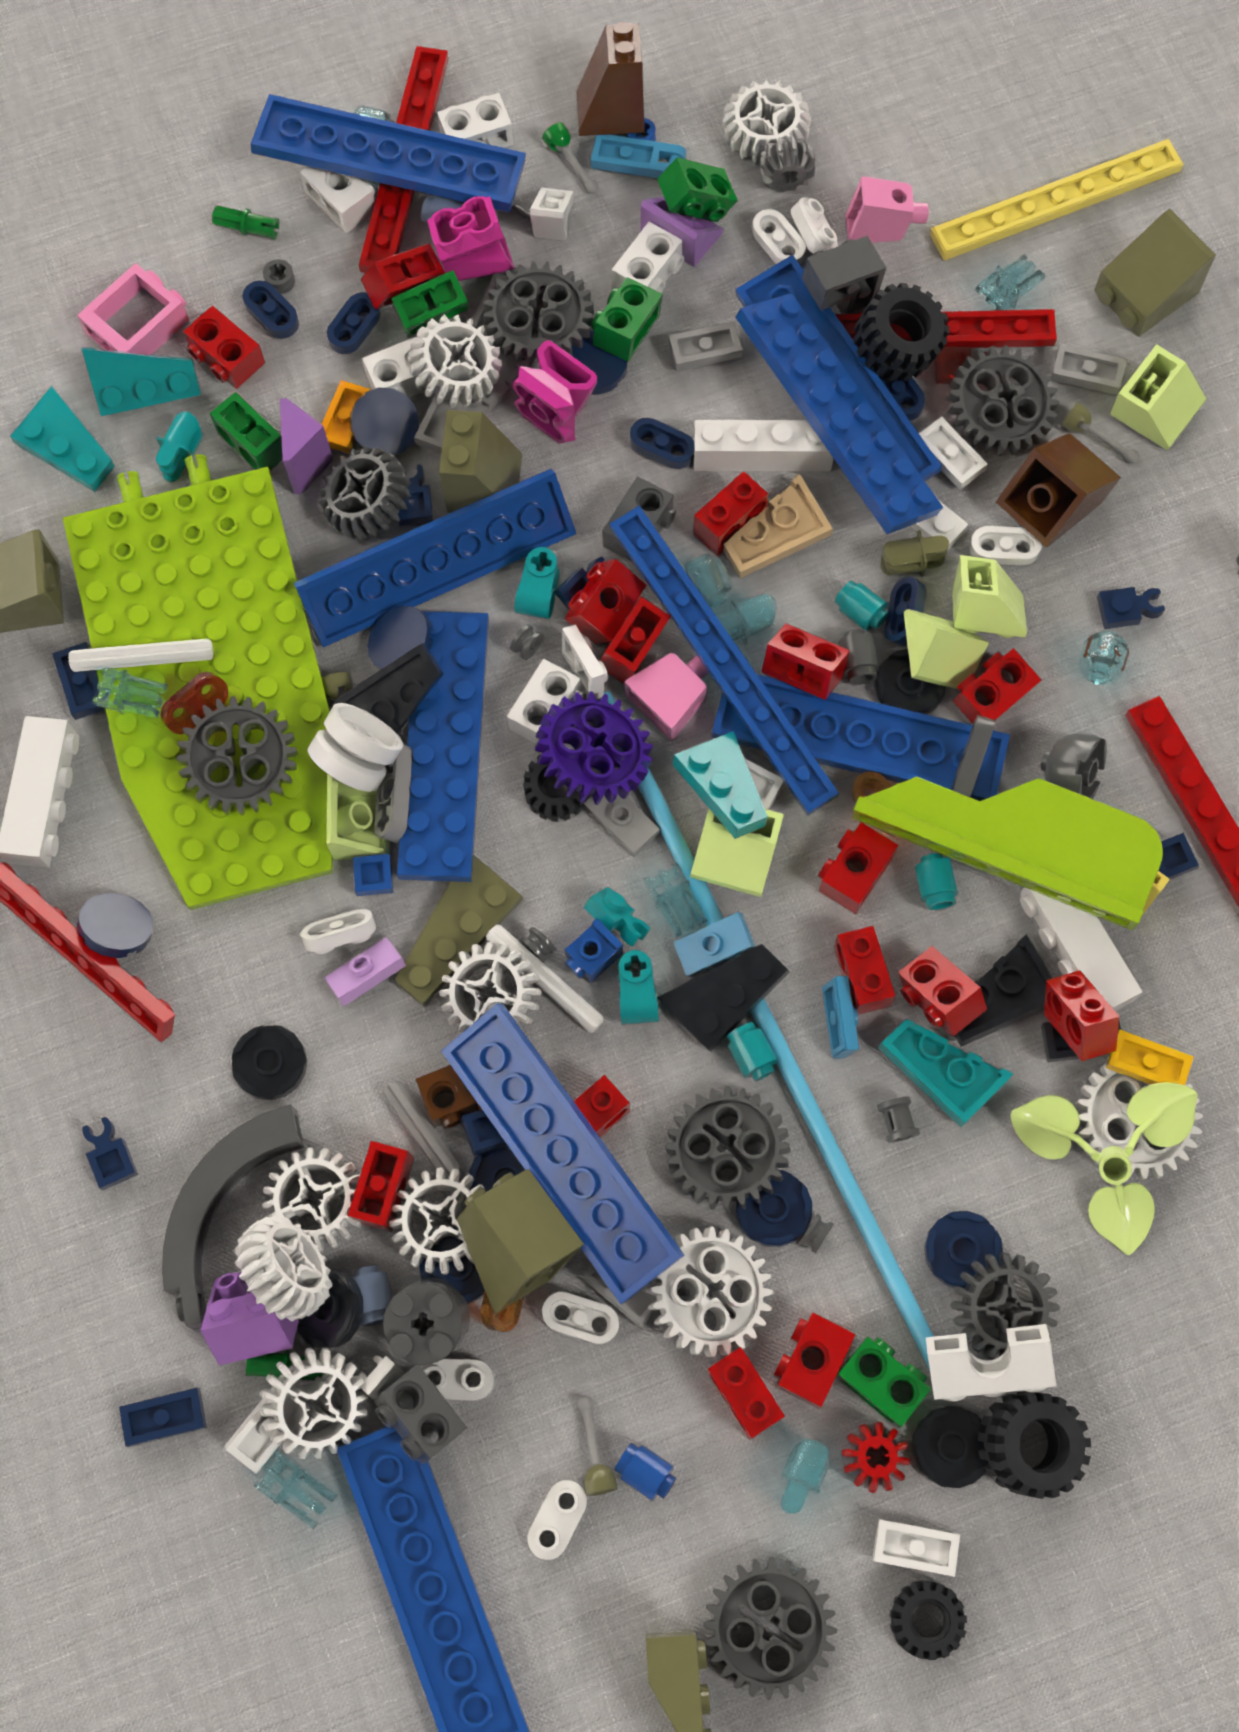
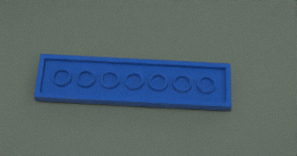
M272 94L268 95L250 143L251 153L461 202H466L477 196H490L494 209L509 213L526 161V153Z
M793 254L735 289L736 297L743 307L792 293L924 481L941 472V464L879 376L875 374L872 367L869 369L864 364L867 359L859 357L857 353L858 346L854 344L853 339L832 309L829 307L820 311L802 280L804 270Z
M790 293L740 308L735 318L885 533L888 535L937 516L943 509V506L793 294Z
M549 469L296 581L294 585L319 642L324 648L375 625L377 620L387 611L398 606L415 607L527 557L528 553L535 548H547L577 533L556 473Z
M421 611L432 623L433 631L431 630L430 638L433 639L430 652L444 675L409 718L407 746L412 749L407 828L399 841L397 877L398 880L472 882L489 616L488 613Z
M757 675L819 764L898 783L914 777H920L951 790L973 725L833 692L824 700L778 679ZM722 692L711 738H717L734 731L738 744L761 749ZM993 730L970 798L982 801L997 795L1010 734Z
M503 1003L495 1004L441 1050L523 1168L530 1170L584 1243L581 1247L582 1251L620 1304L627 1302L685 1256Z
M385 1427L352 1441L350 1444L338 1447L337 1452L438 1731L530 1732L429 1461L424 1465L418 1459L413 1461L401 1447L400 1441L403 1439L394 1427L390 1429Z

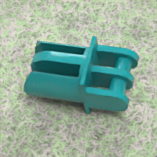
M183 411L177 414L164 439L156 438L160 446V450L156 455V462L163 473L164 479L168 482H175L180 478L186 466L185 459L191 455L193 457L204 436L198 420L190 412Z

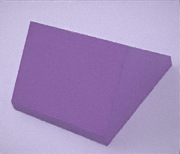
M664 197L646 199L641 204V231L650 221L682 240L684 261L693 267L698 264L724 231V228L712 221L670 212Z
M283 398L280 399L283 463L294 494H302L332 463L333 456L324 426L290 400Z

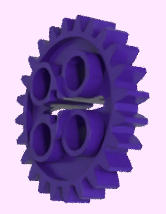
M593 691L589 692L585 700L576 692L571 701L564 696L558 706L552 704L548 713L544 714L540 722L541 726L535 735L539 739L535 746V751L542 753L537 762L540 765H549L544 776L551 777L555 775L558 778L554 784L555 788H559L564 784L568 787L567 797H570L576 791L580 793V802L584 803L588 795H591L595 805H599L603 796L612 804L617 794L622 799H625L631 790L635 792L641 781L648 774L649 771L647 769L653 760L648 755L653 745L644 742L650 733L649 731H639V727L643 722L642 719L632 721L630 716L634 709L629 708L624 712L620 710V699L611 705L608 704L607 694H604L601 700L597 701ZM587 722L593 723L597 728L591 727ZM563 743L571 745L575 750L568 749ZM614 746L620 747L624 752L618 751ZM591 767L598 769L602 774L593 772Z

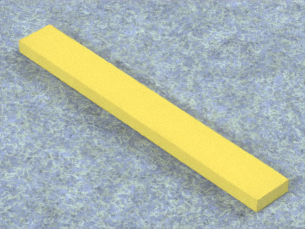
M1166 139L932 227L930 236L945 261L1181 172L1184 164L1170 140Z

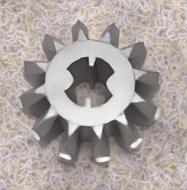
M793 135L787 140H782L779 137L777 143H767L766 150L760 152L761 177L764 183L769 184L771 190L780 188L782 192H785L787 189L793 188L796 191L797 186L808 185V180L815 176V154L811 145L806 143L805 138L795 141Z

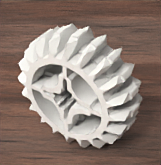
M765 79L763 85H758L755 81H752L750 89L741 85L738 94L732 93L730 102L726 103L722 128H724V137L726 142L730 143L732 152L740 151L742 160L750 156L752 157L753 164H755L761 158L760 152L766 150L767 143H777L779 137L782 140H787L793 135L795 141L800 138H805V141H807L811 124L810 113H808L809 107L807 102H803L801 92L793 94L792 85L782 88L780 80L775 85H770L767 79Z
M445 314L440 318L439 323L431 319L426 328L421 327L418 330L417 337L412 340L410 345L412 350L408 356L409 363L412 364L410 375L418 376L415 381L416 387L426 386L425 396L429 397L433 393L437 395L438 405L444 399L449 400L451 408L456 406L458 400H460L465 408L470 405L471 399L479 403L482 401L484 394L488 396L492 392L493 385L497 383L500 377L498 371H500L502 366V360L498 359L500 347L492 346L494 335L484 336V325L477 329L474 328L472 318L466 323H462L459 314L454 316L452 322L449 321ZM471 351L477 357L480 364V369L476 367L477 363L471 358ZM429 352L434 356L433 360L438 363L440 367L439 372L433 366ZM452 360H456V361L458 360V363L453 362V363L448 367L449 362H452Z
M487 942L484 951L480 945H472V957L465 951L459 952V958L462 961L461 965L452 961L448 963L449 968L455 973L453 977L449 975H443L442 981L449 983L450 987L449 989L440 990L439 993L442 997L450 998V1001L444 1003L441 1008L445 1012L454 1011L449 1017L448 1022L451 1025L461 1023L458 1029L459 1034L464 1032L497 1003L513 1006L509 1013L518 1025L520 1020L526 1024H531L533 1020L526 1012L528 1009L534 1011L539 1009V1005L530 1002L531 996H540L541 990L530 987V984L539 980V976L535 973L526 975L533 964L529 960L520 963L523 955L522 952L515 950L510 954L509 945L502 943L497 950L495 943ZM493 963L491 969H487L483 978L477 981L468 980L471 974L479 967ZM505 967L512 972L515 978L517 995L510 993L505 986L507 976L504 974ZM476 988L496 989V993L504 995L505 998L484 996V992L477 991ZM465 991L471 993L475 998L474 1011L477 1012L475 1018L466 1007Z
M307 1148L305 1160H302L298 1152H293L292 1159L295 1164L289 1166L284 1160H281L279 1166L284 1171L283 1174L279 1176L276 1173H270L269 1178L277 1184L275 1188L264 1187L263 1193L273 1197V1200L262 1203V1208L265 1211H275L268 1218L274 1215L279 1216L281 1219L285 1217L290 1219L296 1215L299 1218L305 1215H313L321 1229H302L305 1234H311V1240L315 1245H320L318 1250L322 1253L324 1250V1240H327L328 1244L335 1249L338 1247L336 1235L340 1233L343 1238L349 1240L352 1236L345 1229L347 1225L351 1224L356 1228H359L361 1225L360 1222L347 1216L356 1190L354 1188L357 1186L360 1174L351 1176L356 1166L352 1162L342 1166L344 1156L341 1153L334 1155L330 1161V1151L327 1148L321 1150L318 1159L316 1158L315 1150ZM327 1171L338 1176L341 1181L334 1185L331 1182L317 1185L310 1172ZM298 1179L300 1192L296 1198L289 1201V1206L286 1207L287 1193L291 1185ZM309 1186L319 1196H323V1200L318 1199L321 1202L318 1206L321 1214L310 1204H306L307 1200L312 1201L308 1198L312 1194ZM345 1193L343 1208L338 1217L331 1223L330 1207L336 1200L340 1199L341 1194Z
M442 1167L437 1168L435 1180H431L429 1173L423 1171L421 1176L425 1183L419 1186L411 1178L408 1180V1184L414 1191L410 1195L403 1190H399L397 1193L399 1198L405 1201L404 1206L399 1204L392 1206L394 1213L402 1215L401 1218L389 1221L391 1228L402 1229V1231L392 1236V1240L395 1244L407 1241L399 1253L402 1257H406L415 1252L411 1259V1265L414 1267H418L426 1259L425 1271L427 1273H432L436 1262H439L441 1273L447 1275L449 1272V1262L451 1261L454 1262V1266L458 1271L464 1270V1265L460 1258L466 1255L471 1263L474 1264L457 1222L458 1213L462 1208L460 1204L464 1198L467 1199L475 1191L484 1187L480 1184L470 1190L474 1181L473 1176L470 1174L465 1176L462 1182L459 1183L460 1172L458 1169H453L449 1179H445L444 1169ZM434 1192H454L452 1196H448L443 1203L438 1205L422 1201L426 1196ZM414 1211H417L427 1219V1228L423 1234L425 1237L420 1245L416 1242L412 1232ZM428 1211L442 1217L447 1212H451V1215L447 1217L457 1230L445 1225L434 1229L437 1223ZM452 1236L464 1241L461 1245L449 1251H431L434 1245L437 1246L445 1237Z
M277 1215L270 1218L265 1217L252 1224L238 1239L239 1245L234 1250L238 1256L235 1264L242 1271L239 1278L247 1283V1291L254 1294L256 1304L262 1303L265 1305L268 1314L275 1312L280 1320L287 1318L293 1322L316 1312L330 1296L329 1289L332 1287V1282L328 1278L331 1270L325 1266L327 1258L321 1255L318 1250L320 1245L313 1243L311 1234H305L299 1223L293 1225L289 1218L281 1219Z
M307 1348L305 1350V1360L301 1361L298 1354L293 1352L290 1354L292 1366L288 1368L280 1361L276 1364L277 1369L282 1373L280 1377L277 1378L270 1374L266 1377L267 1382L274 1388L273 1390L264 1389L260 1392L262 1399L271 1402L259 1407V1413L262 1416H270L262 1423L265 1431L275 1430L270 1439L275 1445L284 1441L282 1449L287 1454L293 1452L297 1447V1455L299 1458L305 1459L310 1448H312L315 1458L321 1459L323 1447L327 1446L332 1454H337L338 1447L335 1442L341 1439L343 1443L350 1444L351 1439L346 1432L349 1429L356 1432L361 1431V1425L354 1420L355 1416L364 1417L367 1415V1410L357 1405L368 1399V1395L364 1391L358 1390L364 1384V1378L360 1375L353 1376L357 1367L352 1362L344 1365L345 1357L340 1353H337L331 1359L330 1351L322 1348L316 1359L314 1350ZM323 1372L321 1377L317 1376L313 1383L308 1386L295 1384L297 1380L305 1375ZM336 1378L339 1379L344 1394L341 1411L331 1404V1395L334 1391L332 1385ZM286 1395L297 1403L296 1414L293 1417L296 1422L292 1429L287 1426L283 1414ZM300 1396L308 1400L310 1398L312 1400L319 1399L327 1410L315 1406L309 1408ZM327 1420L332 1422L330 1426L319 1432L305 1433L306 1430L311 1431L312 1427L319 1421Z

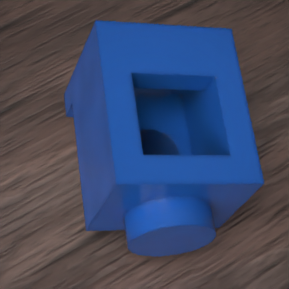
M596 918L592 925L565 949V956L568 960L564 963L578 979L584 976L592 983L623 954V944ZM589 945H594L598 949L597 953L592 956L585 954L584 950Z

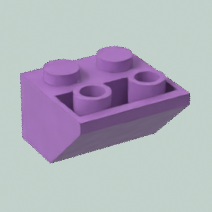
M242 1272L227 1273L215 1278L200 1329L218 1365L293 1347L298 1319L293 1322L287 1318L280 1320L275 1312L268 1314L264 1304H256L254 1294L247 1291V1283L239 1278Z

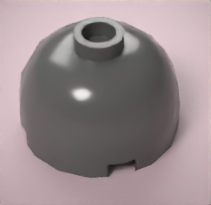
M1087 733L1070 734L1059 739L1054 744L1052 750H1046L1042 757L1041 770L1045 771V781L1093 799L1100 785V781H1095L1098 769L1104 770L1106 764V740L1097 737V735Z

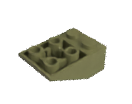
M695 1631L646 1634L649 1685L676 1732H711V1728L703 1729L702 1715L710 1714L709 1689L707 1684H700L699 1669H707L704 1640H697Z

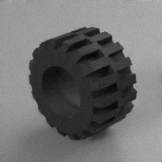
M899 283L897 288L894 284H891L884 291L881 289L876 293L855 324L854 331L856 335L854 336V344L860 346L857 353L859 357L867 359L864 364L869 369L874 367L877 370L875 374L880 377L886 374L889 380L896 381L900 376L902 381H907L912 376L915 378L920 376L940 354L948 341L946 337L949 335V327L945 325L948 317L946 313H941L940 311L943 306L939 301L934 302L932 300L933 294L929 291L926 293L921 292L920 286L913 285L912 288H909L907 283ZM890 323L904 328L911 336L912 341L899 337L893 331Z
M1022 1391L1017 1392V1395L1007 1394L1001 1397L1003 1403L994 1402L989 1407L993 1413L992 1416L984 1415L981 1424L986 1426L985 1433L978 1432V1441L984 1442V1449L978 1450L980 1459L988 1460L989 1463L984 1469L988 1475L997 1477L994 1482L1003 1488H1008L1010 1492L1044 1499V1497H1059V1491L1069 1492L1072 1490L1074 1485L1071 1481H1081L1085 1475L1080 1470L1082 1464L1089 1465L1091 1456L1085 1455V1447H1091V1438H1086L1083 1435V1432L1088 1430L1085 1421L1076 1420L1080 1414L1074 1406H1066L1067 1401L1061 1397L1038 1392ZM1037 1420L1047 1434L1048 1449L1041 1463L1030 1468L1022 1458L1020 1438L1026 1426Z

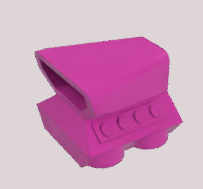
M490 196L473 197L457 209H441L427 220L434 246L445 272L454 270L458 281L515 269Z
M547 340L537 350L539 369L520 366L519 377L513 382L512 386L519 396L515 400V406L522 414V417L554 441L561 444L575 440V417L589 400L597 384V375L558 345Z

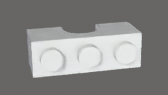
M1047 1325L1006 1328L1007 1348L1000 1357L994 1360H981L975 1357L968 1348L966 1333L926 1337L934 1400L959 1401L966 1396L983 1394L988 1397H998L1006 1392L1020 1390L1037 1393L1044 1391L1048 1387H1057Z

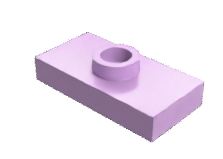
M386 937L324 978L344 1007L404 968L406 964Z

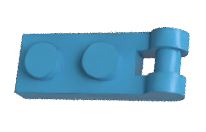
M609 134L596 135L591 156V168L658 178L677 157L686 159L687 151L684 147L676 144ZM659 159H665L668 163L659 162Z

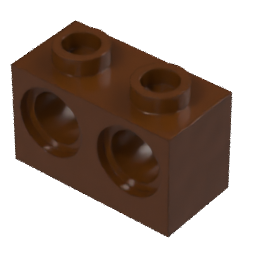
M451 1065L416 1078L417 1085L435 1128L441 1125L443 1129L461 1124L462 1116L482 1110ZM451 1092L454 1094V1101L449 1107L439 1108L435 1106V1099L440 1093Z

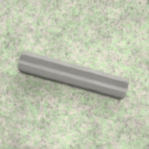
M396 1081L389 1084L383 1090L384 1097L435 1171L437 1168L442 1167L445 1172V1179H449L453 1169L461 1170L460 1165L403 1083Z

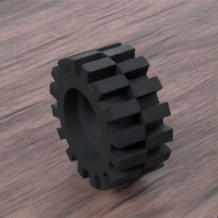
M531 761L528 765L529 771L524 773L523 783L527 804H530L531 810L534 813L538 811L540 818L545 820L547 816H550L553 822H558V817L562 816L564 821L569 820L571 813L578 815L581 812L580 807L584 806V803L580 802V793L575 791L570 797L566 795L560 798L549 797L542 789L544 781L548 778L544 774L549 765H540L538 762L534 763Z
M917 1581L913 1582L910 1586H905L901 1589V1593L895 1596L893 1600L894 1605L889 1614L891 1618L890 1628L896 1637L895 1640L905 1651L920 1659L937 1660V1658L950 1656L949 1653L959 1648V1642L962 1637L965 1638L966 1634L964 1627L965 1623H967V1615H964V1606L951 1589L937 1582ZM924 1603L936 1605L943 1615V1627L938 1634L932 1637H923L918 1634L912 1623L915 1609Z

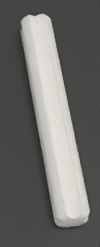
M207 638L72 650L69 652L68 658L72 671L78 672L211 660L214 651L211 640Z
M497 924L487 933V942L495 943L497 950L503 943L510 946V954L515 950L522 952L523 955L520 963L529 960L533 964L526 975L531 973L538 974L539 980L534 984L585 1030L593 1033L601 1026L603 1016L505 928Z

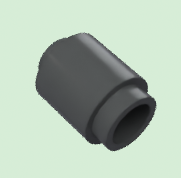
M862 629L846 632L844 637L838 641V646L850 650L844 669V676L848 677L849 683L852 685H863L876 680L879 664L873 635L865 633Z

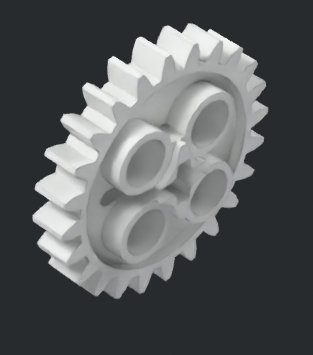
M1107 1063L1100 1068L1102 1076L1093 1073L1088 1078L1094 1087L1084 1085L1081 1088L1080 1092L1088 1099H1079L1075 1103L1077 1108L1085 1111V1113L1079 1115L1078 1119H1080V1124H1085L1086 1128L1077 1135L1082 1138L1089 1137L1091 1141L1089 1145L1100 1153L1109 1146H1118L1124 1149L1136 1128V1124L1127 1115L1129 1103L1120 1102L1116 1098L1115 1087L1125 1088L1132 1098L1141 1089V1086L1150 1085L1105 1068ZM1191 1084L1185 1085V1086H1188V1087H1190V1088L1193 1087ZM1195 1112L1194 1122H1197L1203 1118V1114ZM1109 1123H1115L1122 1128L1124 1132L1123 1140H1115L1109 1135ZM1193 1126L1184 1141L1172 1147H1161V1150L1152 1149L1147 1144L1146 1136L1143 1132L1135 1145L1136 1150L1129 1156L1132 1166L1131 1175L1136 1171L1139 1181H1144L1148 1177L1149 1170L1155 1179L1163 1176V1168L1171 1174L1177 1170L1175 1160L1182 1164L1189 1160L1184 1150L1193 1151L1197 1148L1198 1145L1190 1137L1199 1136L1202 1134V1130Z
M712 1226L705 1228L703 1236L698 1228L689 1231V1239L684 1234L677 1235L675 1237L676 1243L685 1256L654 1279L657 1281V1286L646 1289V1293L657 1296V1301L650 1304L648 1309L660 1310L661 1313L654 1321V1324L666 1323L669 1326L663 1336L665 1339L678 1335L676 1348H684L690 1343V1355H699L703 1347L706 1357H715L717 1348L722 1356L731 1353V1345L735 1349L745 1348L743 1337L748 1340L757 1338L752 1326L762 1327L766 1325L764 1319L759 1316L760 1312H767L772 1309L771 1306L763 1302V1297L772 1295L773 1290L763 1288L762 1282L771 1278V1274H760L758 1270L765 1263V1260L758 1259L753 1261L751 1256L756 1249L754 1245L745 1249L741 1248L743 1243L742 1235L729 1241V1229L721 1230L717 1237ZM706 1253L715 1259L716 1269L713 1274L709 1273L704 1267L703 1259ZM687 1265L691 1267V1271L694 1275H691L687 1272ZM679 1281H684L690 1289V1296L687 1301H683L677 1295L676 1289ZM733 1282L737 1283L742 1289L743 1295L739 1303L733 1300L730 1294ZM712 1284V1286L714 1287V1289L711 1292L713 1298L708 1299L706 1297V1294L709 1291L707 1285ZM726 1308L730 1309L734 1313L733 1318L729 1317V1313ZM707 1310L712 1311L716 1316L717 1323L714 1330L708 1329L704 1324V1314Z

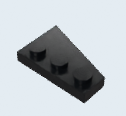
M421 643L335 699L334 702L335 704L345 703L367 711L391 727L397 734L444 673L427 645Z
M1027 934L1017 942V945L1006 956H1002L993 964V968L981 979L975 981L981 987L987 1010L954 1035L960 1047L1044 1010L1046 980L1052 979V976Z
M760 944L657 997V999L711 1052L790 971L763 944Z

